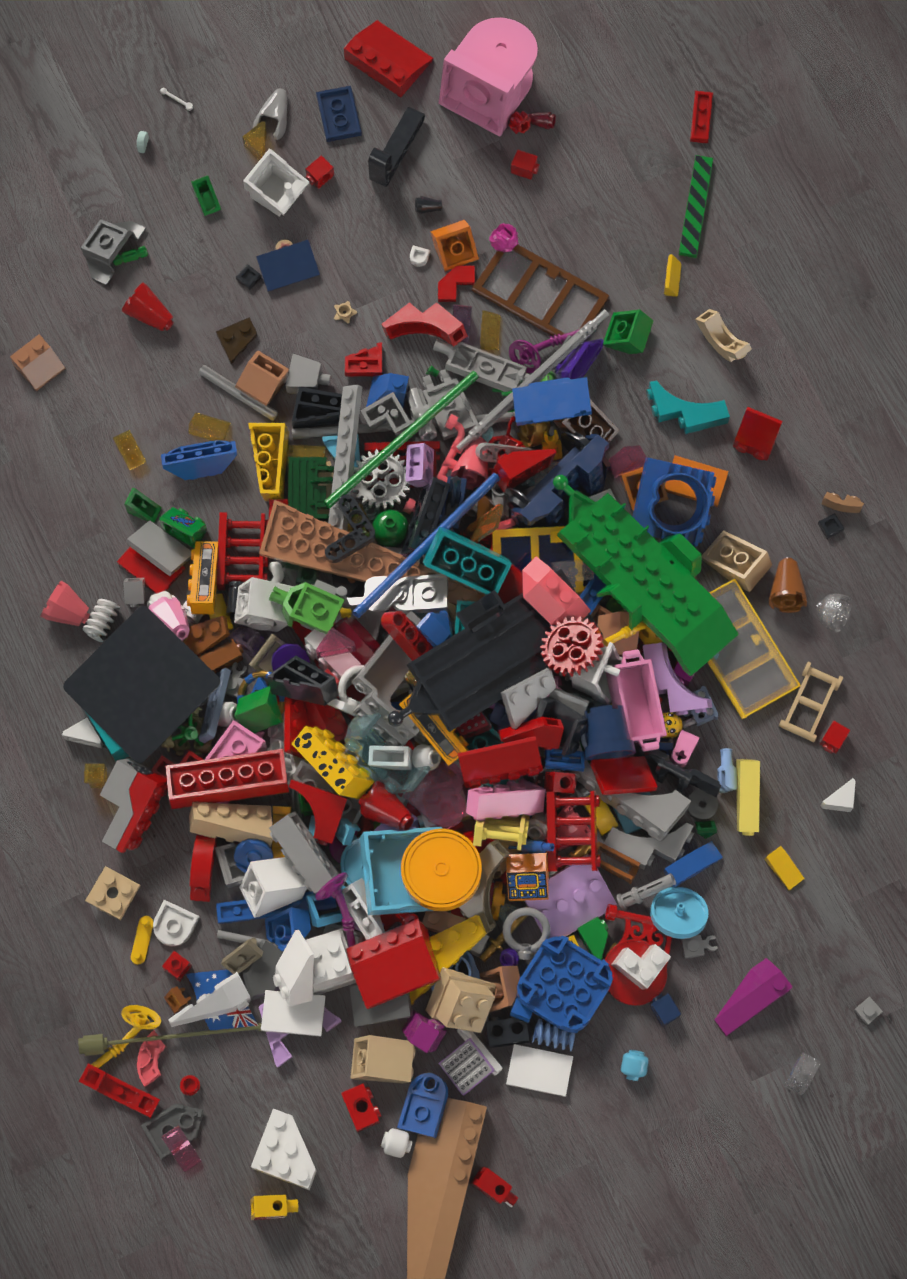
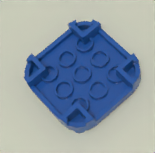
M563 935L561 937H552L546 939L541 944V947L520 977L517 985V999L528 1010L566 1032L577 1033L589 1023L608 993L613 980L612 971L604 959L600 960L569 941L568 937Z

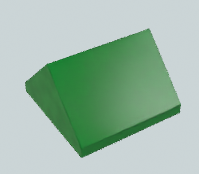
M270 686L239 698L234 716L242 726L254 734L283 723L276 695L271 694Z

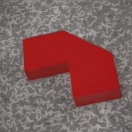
M455 266L438 282V302H456V285H475V266Z

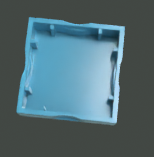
M442 827L414 828L408 831H368L362 833L360 845L368 916L434 911L422 907L407 893L402 882L401 861L406 848L417 836L430 830L442 829Z

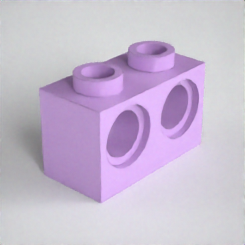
M425 443L407 445L406 482L414 487L428 485L433 477L434 449Z

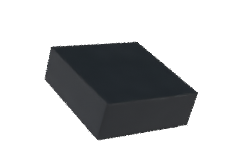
M248 264L236 276V280L249 290L262 278V275Z
M835 513L818 522L827 539L844 531V527Z

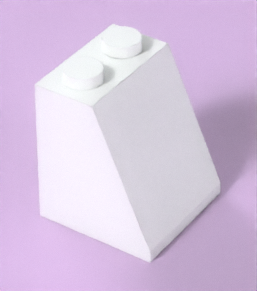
M282 857L250 862L239 888L254 918L303 898L307 890L304 884L305 879L301 874L298 875L293 869L294 864L290 858Z

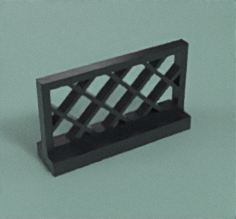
M432 477L429 484L422 487L400 554L403 557L407 558L436 530L449 490V483Z

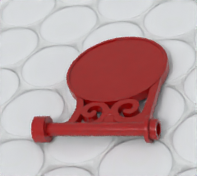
M608 904L605 913L606 920L614 921L615 917L625 920V931L622 939L609 950L604 959L609 964L613 979L608 992L617 1001L626 1005L637 1006L649 1003L662 992L666 984L668 962L648 989L643 990L611 964L624 948H629L641 958L650 945L656 944L660 946L664 941L663 936L657 933L654 937H658V942L652 940V934L658 929L653 924L651 917L617 910V905ZM631 921L641 923L643 931L640 936L634 934V930L639 932L640 927L638 925L631 926ZM665 935L664 951L669 955L672 937Z

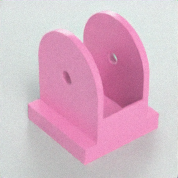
M491 18L476 24L455 51L451 50L444 59L439 104L500 137L508 126L510 116L526 97L532 85V67L536 61L538 48L536 39L531 31L523 24L507 18Z

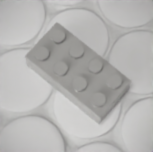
M296 811L286 815L269 828L271 831L270 836L276 843H280L283 855L287 859H291L294 864L293 869L298 875L301 874L305 879L304 884L310 892L317 893L328 881L339 875Z

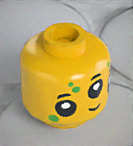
M674 712L662 713L667 736L662 738L676 737L682 730L681 718Z

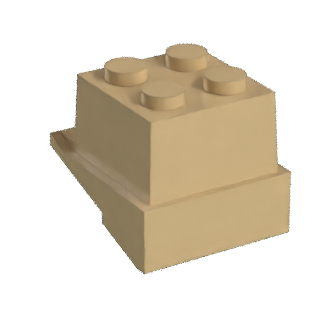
M442 967L439 974L440 980L435 984L426 1007V1012L432 1019L440 1020L446 1027L481 1033L495 998L493 992L496 985Z

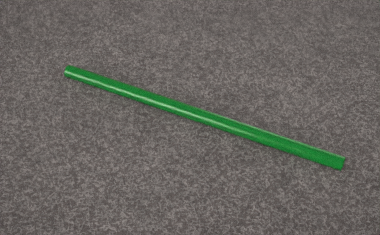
M475 371L467 375L324 501V504L329 509L334 506L343 495L351 491L479 378V375Z

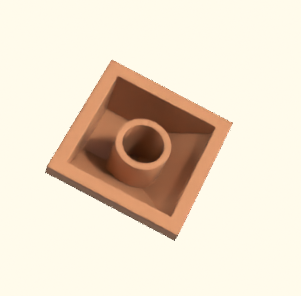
M620 611L598 616V627L603 634V639L629 625L628 612ZM639 631L627 639L623 638L613 643L619 655H623L625 651L637 650Z
M501 966L481 973V980L496 985L493 992L495 998L489 1013L512 1006L517 996V985L520 979L518 966Z

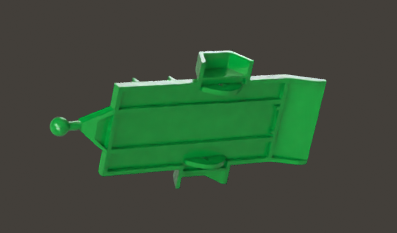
M557 475L554 478V487L558 490H563L570 497L569 524L561 529L557 536L607 585L596 595L598 597L611 595L629 613V628L631 630L643 621L672 650L682 669L689 676L696 673L739 635L723 606L694 578L701 572L702 555L682 534L678 533L665 537L658 543L647 532L649 526L647 525L643 528L624 509L626 503L620 505L609 493L595 502L582 493L574 491L568 485L566 476Z

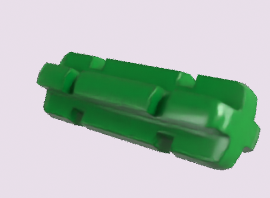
M145 246L138 247V250L131 249L121 252V255L118 253L113 263L117 266L122 264V262L127 263L137 260L140 256L141 258L147 257V249Z

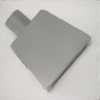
M293 354L286 382V392L297 394L299 387L318 390L319 384L329 386L331 375L321 373V363Z

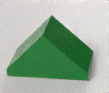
M132 488L124 504L128 514L153 523L162 508L136 488Z

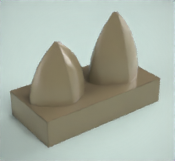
M251 938L223 958L221 964L232 974L236 972L239 974L262 957L264 951L257 946V939Z

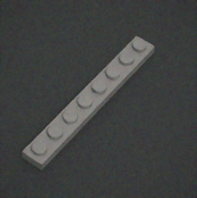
M360 385L343 387L332 494L353 476L362 386ZM337 502L330 508L328 523L336 528L347 531L348 521L342 514ZM344 502V505L350 509V503Z

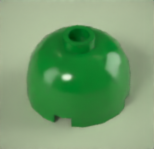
M396 510L382 511L375 517L372 523L376 533L375 541L378 545L397 548L404 544L409 524L402 513Z

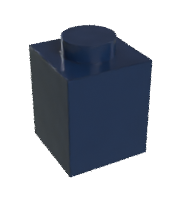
M669 993L665 996L660 994L652 999L653 1003L650 1007L662 1027L681 1016Z

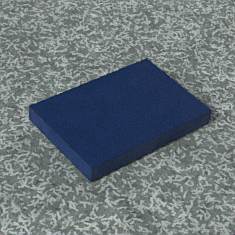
M351 86L316 92L326 142L362 136Z
M309 240L256 256L267 292L320 275Z

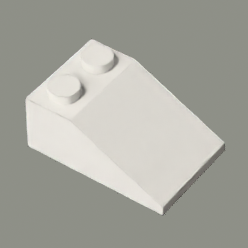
M296 930L276 965L275 975H273L275 986L279 987L282 998L286 999L289 1006L310 1002L313 996L314 954L299 930Z

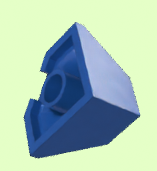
M445 610L439 613H427L416 626L433 648L454 636L452 622L448 612Z
M291 907L265 919L267 939L270 942H274L284 952L296 930H299L304 938L310 932L309 911Z

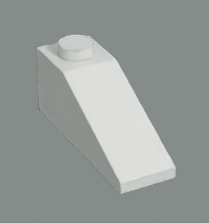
M363 878L342 889L348 910L366 940L385 933L380 915L368 916Z

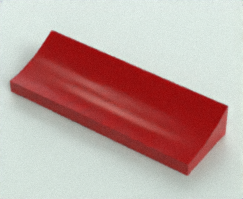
M283 749L166 766L171 809L191 807L193 802L218 803L289 792Z

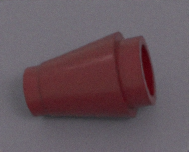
M552 112L529 114L531 118L530 124L547 130L555 127L556 115L552 114Z

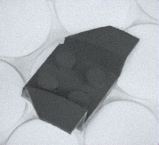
M100 219L81 246L92 279L107 286L115 275V271L110 264L128 238L138 241L146 227L133 221L111 223Z

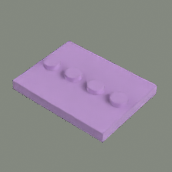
M592 865L566 866L549 877V900H525L528 908L540 911L548 919L551 931L549 938L561 937L562 935L566 937L583 924L605 914L608 904L617 905L599 870L592 871ZM534 917L538 927L543 932L541 923Z

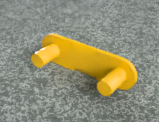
M149 916L140 918L136 931L131 960L137 965L145 961L153 929V919Z

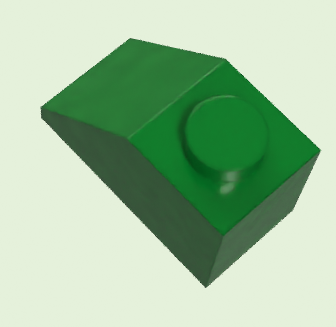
M597 916L578 927L576 932L588 952L601 960L609 928L605 921H600Z

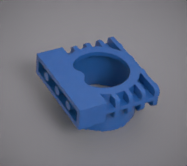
M646 457L632 517L643 528L648 525L647 532L652 537L664 539L665 537L680 533L693 546L697 547L698 543H702L704 533L701 530L702 528L705 529L706 525H709L711 515L708 514L709 508L713 507L715 496H713V491H711V488H714L716 483L714 472ZM670 480L685 482L692 488L696 496L697 502L694 514L688 521L680 525L665 524L654 513V507L660 500L658 489L662 483Z

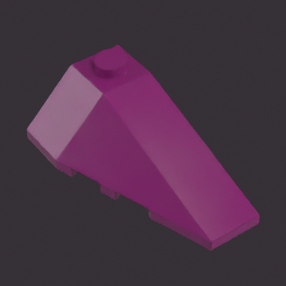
M765 958L750 969L714 1021L724 1035L727 1036L784 996L793 987L781 970Z

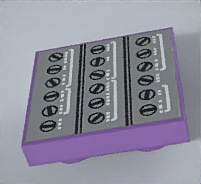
M471 1038L438 1063L463 1096L495 1071Z

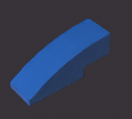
M711 841L669 865L663 872L665 875L671 873L674 876L676 885H673V887L675 888L723 857Z

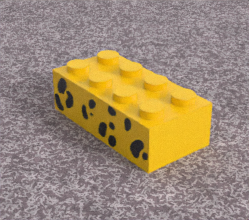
M305 726L292 742V745L339 795L360 799L374 783V780L370 777V772L357 764L358 760L345 751L346 747L333 738V733L329 730Z

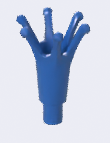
M527 839L526 845H522V852L520 854L554 851L555 846L553 843ZM508 846V849H517V846Z

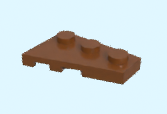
M220 616L190 626L188 637L182 640V642L200 657L207 649L213 648L230 635L227 618Z

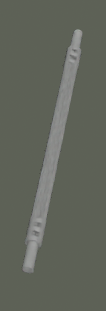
M604 309L596 318L588 321L517 388L529 386L530 383L540 382L597 329V326L609 316V313ZM513 392L468 432L469 435L456 446L460 452L473 440L476 441L514 406Z

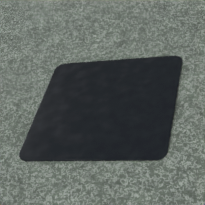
M141 606L64 682L63 688L134 761L142 763L219 687L220 678L148 607Z

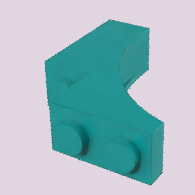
M657 380L651 381L649 388L646 389L648 400H652L653 406H651L653 416H657L658 423L678 418L679 426L684 429L685 434L728 424L730 415L725 400L712 403L688 402L670 394Z

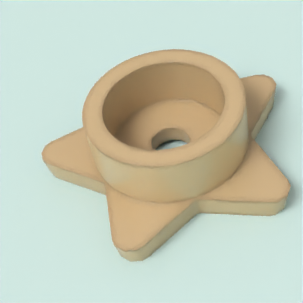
M349 301L340 305H334L337 311L334 317L335 320L343 319L348 324L350 317L357 314V311L351 308Z

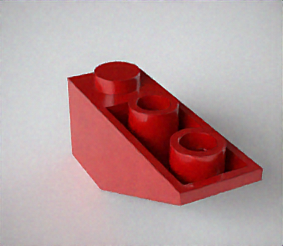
M540 717L522 723L517 729L511 727L499 730V736L504 743L536 736L539 747L547 750L559 749L564 727L561 719Z

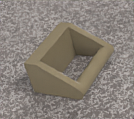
M271 634L249 665L257 671L274 672L271 667L272 655L277 648L286 643L274 634Z

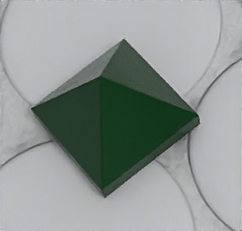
M715 821L695 822L697 833L705 839L717 833Z

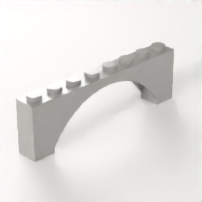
M579 745L577 751H582L581 745ZM538 746L540 756L545 758V749ZM585 760L583 772L563 770L566 773L576 774V781L585 786L588 791H596V795H599L603 802L610 804L618 813L625 815L636 826L643 828L651 837L662 841L687 811L691 803L688 798L677 790L664 795H640L634 793L602 795L587 760Z

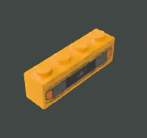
M195 541V549H191V560H194V562L190 564V576H192V579L188 581V590L191 591V595H187V606H190L191 614L215 613L218 542Z
M412 693L399 703L402 709L406 708ZM408 715L448 766L458 759L457 753L469 750L467 748L469 745L462 736L458 737L454 732L456 728L448 732L438 715Z

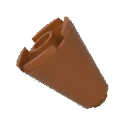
M784 558L778 563L769 597L770 607L772 609L774 607L779 608V612L783 613L798 612L802 606H807V596L797 561L792 558Z

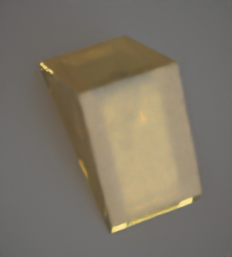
M263 121L242 137L244 146L258 161L265 154L266 123Z

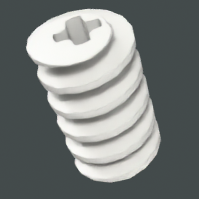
M98 599V605L94 607L95 612H91V619L87 620V625L83 627V631L94 640L103 642L100 635H107L103 629L110 630L111 627L107 622H114L110 616H117L118 614L114 609L120 610L121 607L112 601Z

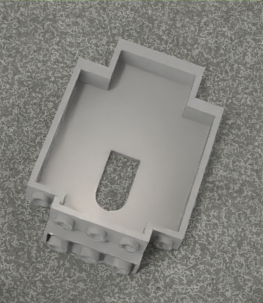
M412 611L406 615L415 627L421 622V619ZM450 618L453 635H455V622ZM390 635L352 681L355 688L366 695L353 713L359 721L366 723L375 735L381 736L388 746H404L413 737L418 744L428 745L430 742L409 716L405 717L403 723L398 727H393L388 723V715L392 711H401L392 707L390 703L391 695L407 675L417 683L407 667V664L412 660Z

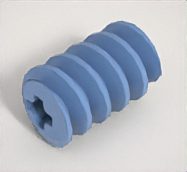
M539 1019L535 1025L532 1043L537 1038L538 1045H541L543 1040H545L546 1046L553 1042L554 1048H557L559 1043H561L562 1050H565L566 1046L569 1045L570 1051H572L575 1033L563 1031L554 1025L551 1027L548 1021L543 1025L542 1019Z

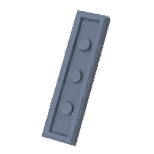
M227 668L216 673L220 678V685L208 699L199 741L203 743L213 739L216 734L231 672Z

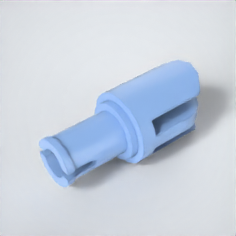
M730 748L720 749L721 766L717 769L718 781L722 785L720 793H727L738 788L737 768L733 766V749Z

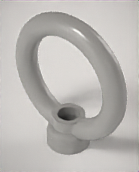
M524 907L513 911L508 915L503 925L504 939L512 949L518 952L519 959H533L534 952H537L541 944L550 937L551 931L548 919L543 913L534 908ZM528 915L539 920L543 932L538 942L533 945L527 943L519 944L512 938L511 926L518 917Z

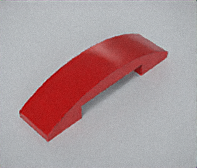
M89 1063L78 1081L150 1118L160 1099Z

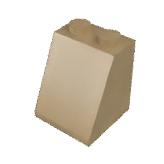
M373 1035L355 1038L351 1079L402 1084L411 1082L414 1074L412 1061L415 1057L414 1045L407 1040Z

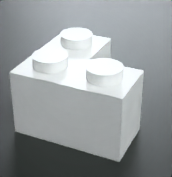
M656 944L650 945L641 958L629 948H624L611 965L643 990L648 989L671 956Z

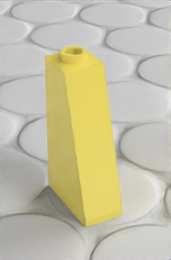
M736 759L738 786L736 790L737 831L742 832V835L754 836V832H759L760 761Z

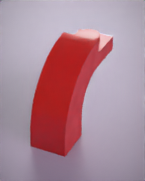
M200 834L196 835L190 871V900L210 902L217 836L212 838Z

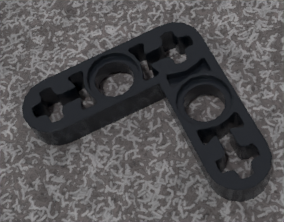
M343 495L339 499L338 504L342 514L354 531L326 547L325 556L330 563L342 561L372 543L376 538L374 527L351 495ZM344 502L350 503L353 511L350 512L349 508L344 505ZM355 515H360L362 521L360 523H353L352 518ZM363 526L368 533L370 532V537L364 536ZM348 540L356 542L352 548H347L345 543ZM331 551L337 552V556L331 555Z

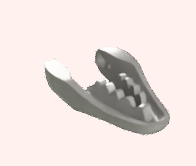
M282 88L276 89L262 106L253 122L252 131L254 134L259 131L261 117L267 116L278 120L276 131L273 134L274 139L280 140L283 137L287 124L286 90Z

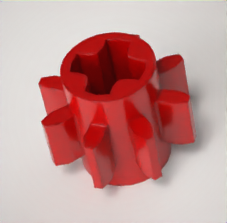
M516 111L510 116L508 126L516 134L519 132L525 133L530 128L531 118L524 111L521 113Z

